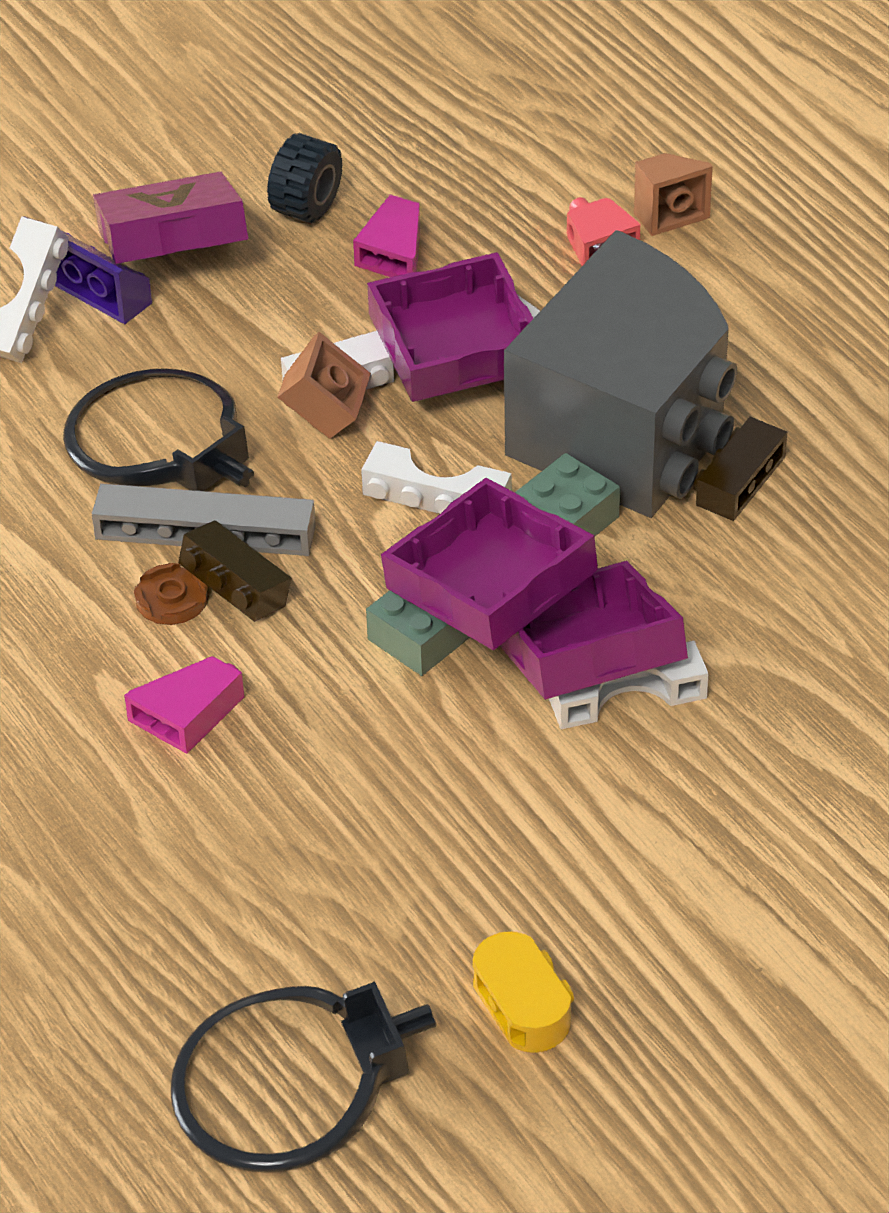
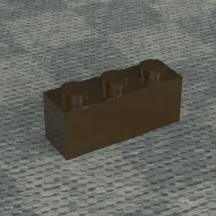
M751 416L741 428H735L726 446L723 449L719 448L713 457L712 463L706 470L702 469L696 476L694 482V489L697 490L696 506L734 521L786 457L787 431Z
M216 520L211 521L183 535L178 563L255 622L286 606L292 578Z

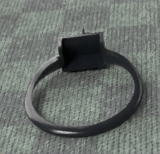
M161 368L140 370L120 375L100 384L84 395L72 408L64 425V445L73 463L86 474L104 482L126 486H153L177 482L188 490L205 491L223 477L239 486L247 487L250 484L249 479L254 476V471L242 464L249 459L245 428L237 421L234 398L220 384L197 373ZM177 377L196 381L212 389L222 402L223 410L219 421L223 437L194 458L177 449L172 453L173 461L168 463L165 458L131 466H108L86 455L80 448L75 436V425H77L83 411L93 400L116 386L143 378Z
M375 981L347 991L342 997L319 987L291 986L241 998L224 1006L204 1020L181 1048L171 1077L170 1094L175 1117L187 1138L199 1150L217 1162L233 1168L252 1172H280L315 1163L337 1151L356 1135L371 1114L382 1084L409 1074L406 1051L402 1039L436 1027L432 1010L426 1004L391 1017ZM279 1000L313 1004L333 1014L342 1016L344 1018L341 1021L342 1027L363 1073L349 1108L326 1135L311 1144L291 1151L271 1154L251 1153L224 1145L206 1133L197 1123L188 1107L185 1092L190 1056L199 1040L220 1020L242 1008L258 1003Z

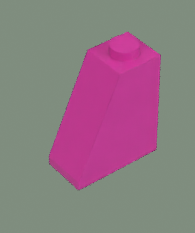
M390 194L353 240L354 266L388 277L417 272L420 238L419 203Z
M211 656L132 689L124 695L128 721L187 754L244 698L242 672L234 665L224 663Z

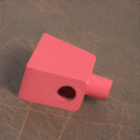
M578 197L571 202L567 212V237L581 266L586 263L615 230L640 240V223L610 198H603L589 203L584 197Z

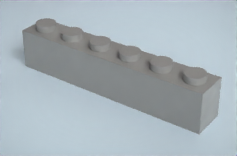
M100 484L92 511L95 540L181 546L185 533L216 520L257 552L309 556L316 526L314 500Z

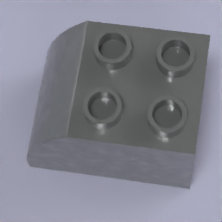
M615 230L504 350L505 456L543 471L564 453H567L620 486L619 505L649 518L655 515L671 495L679 499L685 497L696 479L699 467L698 462L706 453L715 455L719 448L723 449L729 442L734 427V418L724 413V401L734 386L737 377V365L727 360L729 327L720 308L705 287L685 268L666 254L641 240Z

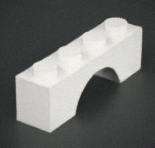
M25 217L20 219L10 249L18 255L22 262L24 279L16 297L0 308V357L22 363L25 354L32 347V335L37 323L43 318L44 304L49 291L55 286L56 272L60 261L65 258L68 252L69 237L57 226Z
M376 441L361 469L363 495L439 514L451 502L486 477L512 491L511 473L477 465L469 472L459 476L436 477L424 473L415 466L411 459L410 449Z
M695 641L686 642L687 659L549 698L560 729L597 722L599 711L603 704L611 697L623 692L642 691L651 693L663 699L670 706L707 699L708 671Z

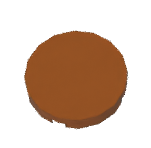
M177 563L158 565L146 571L140 577V582L134 589L137 610L144 618L154 623L165 625L185 623L197 617L206 607L209 597L207 585L187 569L181 568V565Z

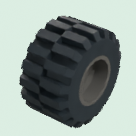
M295 133L290 138H287L273 160L268 177L267 199L271 209L308 223L319 221L329 210L340 186L343 160L338 146L302 133Z

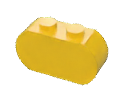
M500 932L484 939L478 945L473 955V987L510 1045L517 1050L531 1053L544 1052L559 1045L566 1038L570 1029L571 1003L574 1002V996L568 982L565 979L560 980L554 972L553 962L547 951H540L532 937L519 932Z

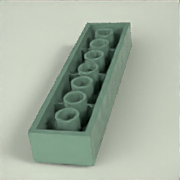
M564 453L515 492L536 508L555 514L594 536L598 535L619 518L620 486L567 453ZM390 590L366 608L368 640L420 676L426 674L470 638Z

